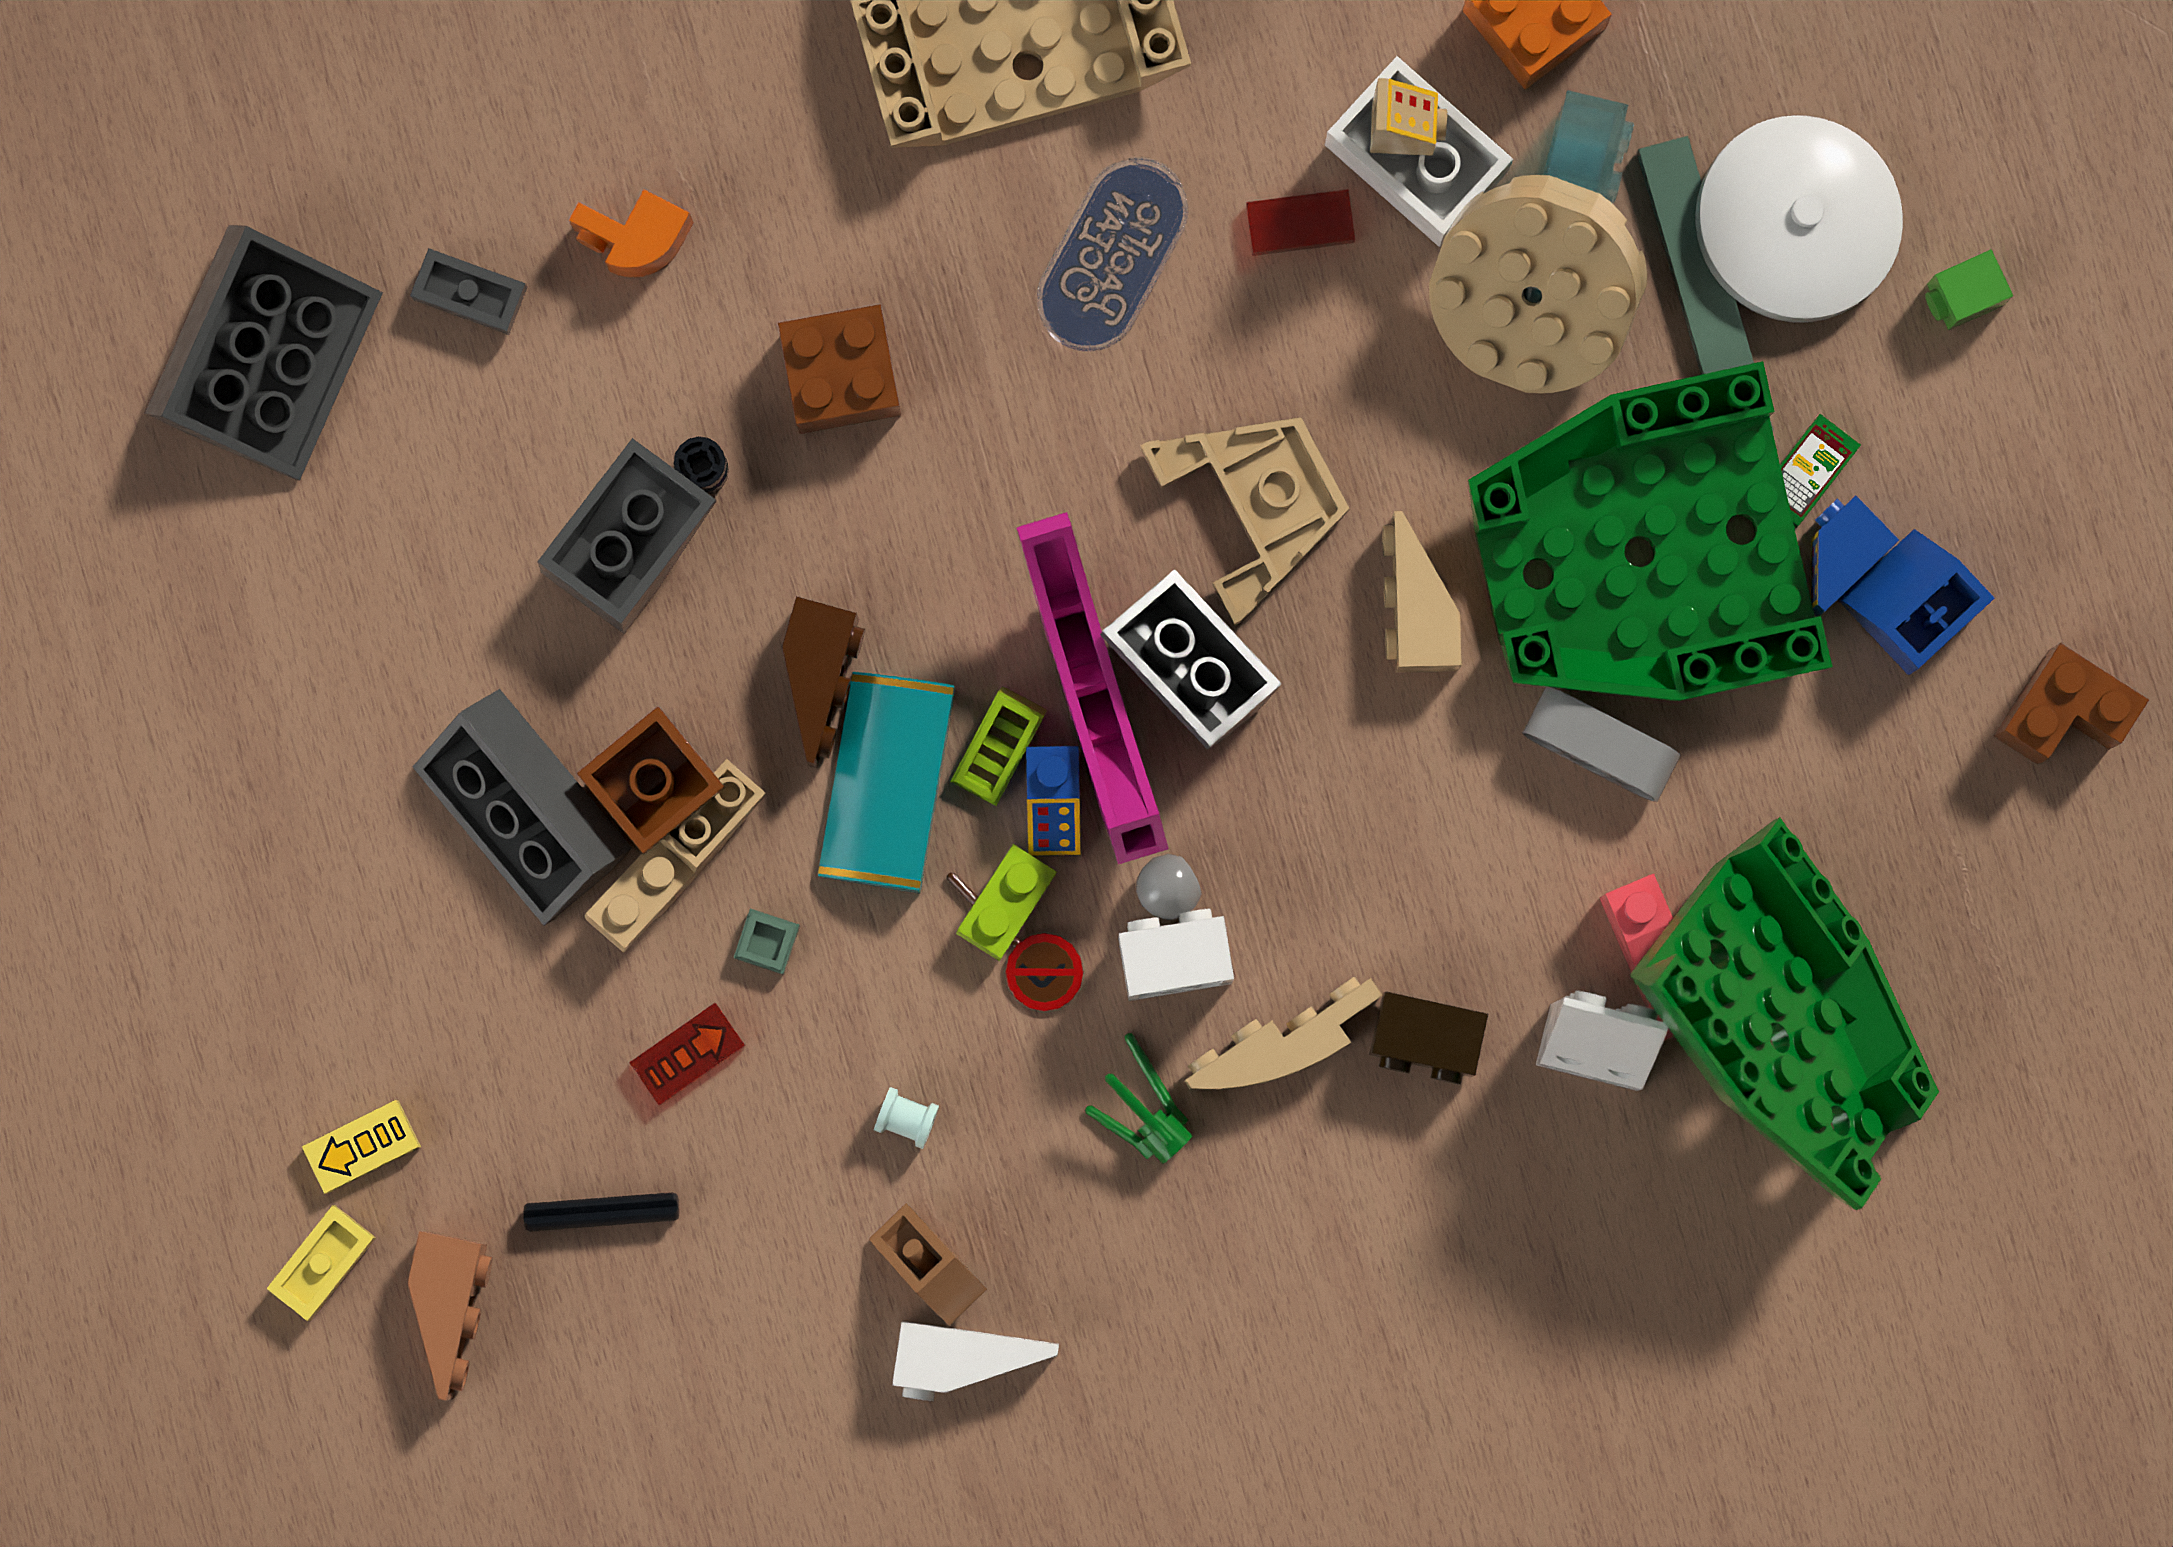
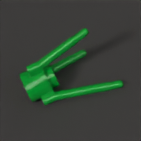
M1127 1033L1124 1039L1168 1115L1161 1109L1152 1115L1112 1073L1105 1076V1081L1144 1122L1138 1129L1144 1138L1092 1105H1088L1085 1108V1112L1101 1125L1133 1145L1147 1160L1154 1155L1164 1164L1192 1138L1193 1135L1184 1127L1189 1119L1174 1103L1132 1033Z

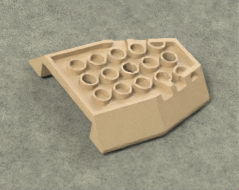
M850 0L891 148L942 146L1140 92L1191 66L1173 0ZM1024 55L1037 57L1043 64L1041 74L1033 80L1019 78L1013 71V65L1019 57Z

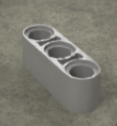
M1546 687L1523 731L1525 737L1538 745L1653 802H1658L1681 757L1680 753L1666 744L1551 687Z

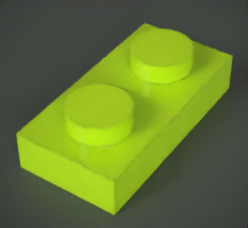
M1013 844L963 920L956 934L1000 962L1057 872Z

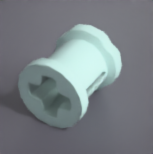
M890 1087L878 1115L874 1131L879 1133L885 1130L915 1140V1146L923 1149L937 1116L939 1105L931 1103L928 1107L899 1096L898 1090Z

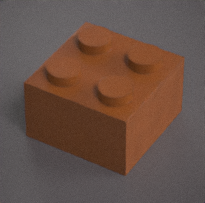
M881 304L778 323L794 415L800 434L901 416Z

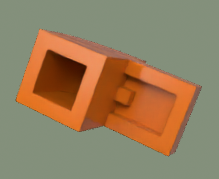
M644 189L625 225L579 202L569 219L573 230L578 232L576 237L578 242L601 254L604 253L606 247L611 249L605 263L611 273L624 277L651 275L667 266L677 255L693 225L689 212Z

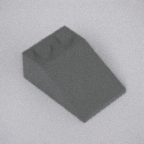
M632 438L537 561L540 571L625 634L657 592L716 503V499Z

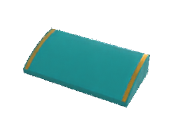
M852 673L818 877L921 894L955 695L954 685L881 674Z

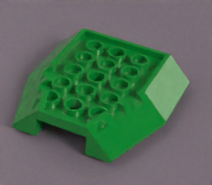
M1763 361L1611 394L1468 480L1476 543L1497 636L1513 683L1682 701L1833 667L1821 616L1815 617L1769 418L1775 411ZM1744 516L1752 522L1754 537L1750 543L1739 545L1728 538L1726 525L1730 518ZM1642 538L1651 544L1653 559L1650 564L1644 567H1637L1627 561L1624 550L1629 540ZM1541 560L1549 565L1552 570V581L1549 586L1543 589H1534L1527 585L1523 578V570L1528 562Z
M1780 817L1770 822L1710 869L1630 974L1636 985L1721 1101L1791 1158L1790 1160L1831 1195L1855 1211L1864 1207L1882 1179L1875 1170L1871 1159L1888 1133L1921 1120L1939 1093L1872 945L1864 934L1860 923L1851 916L1833 891L1829 880L1819 872L1804 851L1800 840L1791 833Z

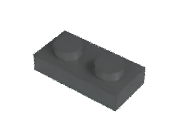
M428 248L410 297L417 302L509 335L527 290V285Z

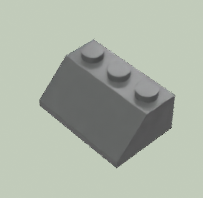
M1175 569L1100 634L1207 750L1230 736L1264 706L1282 684Z

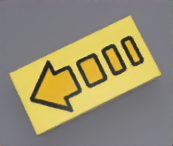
M394 1100L302 1146V1149L324 1194H328L420 1148L421 1145L399 1100Z

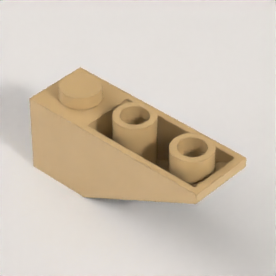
M1394 511L1391 525L1382 526L1383 556H1392L1393 577H1384L1385 608H1394V628L1385 629L1386 660L1395 659L1396 673L1458 671L1462 666L1460 612L1403 511Z

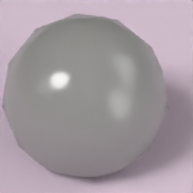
M1165 854L1154 857L1141 869L1137 877L1136 893L1140 903L1154 917L1166 920L1177 919L1181 913L1190 912L1195 908L1202 895L1194 872L1180 856Z

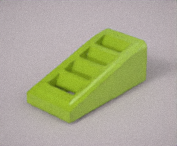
M1002 686L997 692L950 782L997 806L1026 752V747H1029L1047 710ZM1002 707L1029 720L1026 729L1001 716L999 713ZM992 726L1019 739L1017 746L1014 747L990 734ZM985 745L1009 758L1007 765L1004 766L980 753L981 746ZM972 763L1000 777L996 785L968 771Z

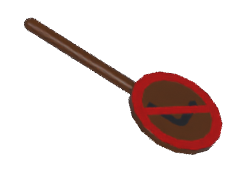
M950 872L947 875V880L973 906L978 896L955 873ZM1049 933L1031 935L1023 941L1016 936L1011 943L1014 950L1008 957L1006 967L1008 987L1015 998L1028 1008L1041 1011L1059 1009L1073 1000L1081 988L1084 974L1081 956L1073 944L1061 936Z

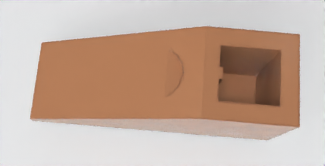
M419 1231L408 1278V1287L438 1399L447 1401L453 1399L455 1390L462 1392L465 1387L470 1361L462 1359L466 1338L474 1340L477 1334L481 1309L473 1306L478 1286L486 1288L488 1284L493 1257L485 1255L487 1244L428 1231Z

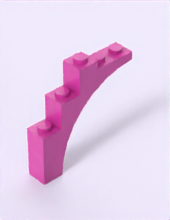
M1065 512L1016 527L1042 625L1057 667L1089 778L1118 865L1168 850L1160 814L1137 748L1104 638L1100 635L1102 632L1068 513Z

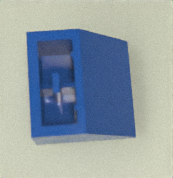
M1913 529L1850 587L1838 601L1909 676L1927 662L1995 597L1959 559L1916 529Z

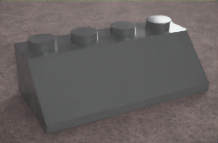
M500 689L461 711L412 766L544 926L603 879L632 849L629 843Z

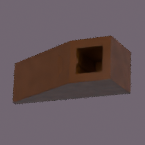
M796 596L782 648L806 761L810 767L817 768L820 757L829 759L837 729L829 727L834 707L844 708L851 684L850 678L843 677L848 657L858 658L865 629L857 627L859 617L855 612Z

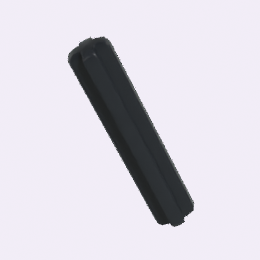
M670 1192L527 1203L523 1209V1221L525 1229L529 1232L675 1221L679 1218L680 1213L679 1199L676 1193Z

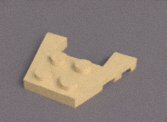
M1301 417L1237 427L1235 430L1187 435L1184 438L1149 441L1140 445V449L1161 489L1208 465L1211 466L1259 556V559L1214 581L1212 584L1234 626L1241 623L1350 509Z

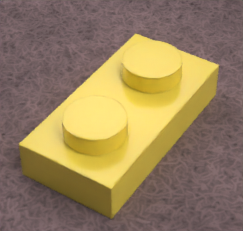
M332 1205L266 1289L306 1321H311L376 1237L336 1205Z

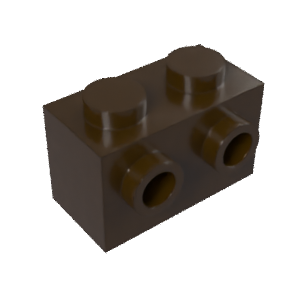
M1386 991L1382 993L1383 996L1381 997L1369 1053L1371 1056L1380 1057L1379 1067L1403 1073H1410L1411 1064L1431 1068V1079L1461 1085L1463 1076H1476L1488 1013Z

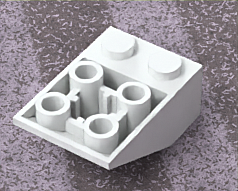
M1575 991V994L1570 993V996H1565L1550 1004L1536 1061L1537 1066L1635 1091L1643 1089L1668 1032L1667 1025L1664 1022L1657 1021L1658 1013L1656 1010L1633 1004H1627V1007L1622 1006L1621 1009L1616 1010L1606 1008L1607 998L1583 991Z

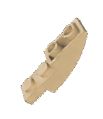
M728 759L714 772L725 788L646 854L642 853L585 914V919L623 953L655 919L658 920L765 796L766 793Z
M1353 977L1329 994L1335 1003L1317 1015L1311 1006L1286 1023L1291 1031L1286 1037H1283L1273 1021L1262 1027L1259 1021L1255 1019L1231 1036L1236 1045L1227 1052L1218 1056L1213 1048L1188 1065L1193 1075L1184 1082L1190 1090H1226L1271 1082L1297 1073L1349 1045L1351 1041L1340 1025L1383 995L1371 978L1360 985L1357 979Z

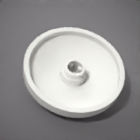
M1795 115L1769 119L1748 128L1735 137L1718 154L1707 170L1700 186L1696 203L1695 224L1704 260L1712 275L1730 296L1740 304L1763 316L1780 321L1804 323L1829 319L1842 314L1864 300L1879 286L1891 269L1898 253L1903 229V213L1898 188L1891 172L1879 154L1864 139L1835 122L1817 117Z

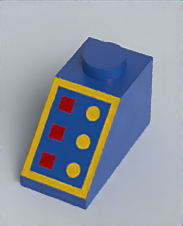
M1856 495L1845 506L1837 498L1815 519L1822 527L1811 538L1810 598L1816 617L1822 615L1899 541Z
M1079 746L1026 747L1028 854L1032 856H1081Z

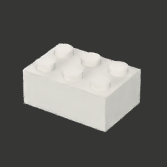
M1396 56L1328 130L1325 146L1440 247L1463 207L1480 192L1486 193L1492 190L1508 173L1513 158L1439 93L1438 109H1447V129L1445 141L1436 140L1433 156L1370 153L1372 101L1378 78H1389L1437 92Z

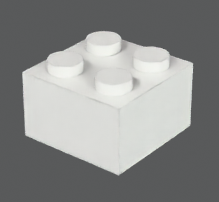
M1211 909L1181 913L1178 924L1160 926L1159 917L1131 921L1127 923L1128 932L1119 933L1118 941L1128 1001L1229 985L1234 980L1224 916L1212 918Z

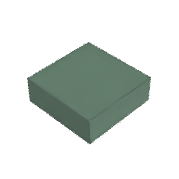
M750 908L734 959L784 975L801 925Z

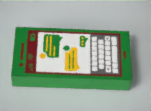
M1822 414L1816 417L1780 464L1795 528L1801 524L1861 446V444Z

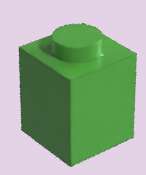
M1992 249L1935 274L1927 283L1929 292L1925 293L1932 315L1937 321L1943 319L1948 331L2004 306L2014 296Z

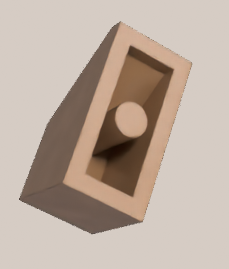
M907 1203L869 1238L870 1242L916 1294L949 1326L987 1290L959 1257Z

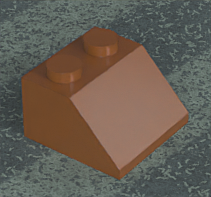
M656 707L577 772L578 776L643 854H646L725 788L659 707Z

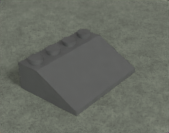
M228 225L145 414L194 437L300 481L383 292L248 226Z

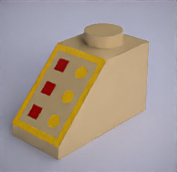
M1378 78L1372 101L1370 153L1433 156L1436 140L1445 141L1447 129V109H1438V93L1393 79Z

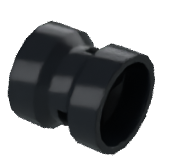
M698 436L687 439L677 449L673 463L675 470L708 494H713L724 486L728 479L729 466L723 450L715 441Z

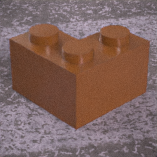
M2059 643L2048 650L1994 737L2037 765L2051 757L2070 725L2107 749H2111L2122 744L2149 699L2062 643Z

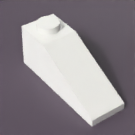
M902 1321L892 1385L903 1387L902 1397L934 1401L935 1392L946 1393L1057 1356L1059 1344Z

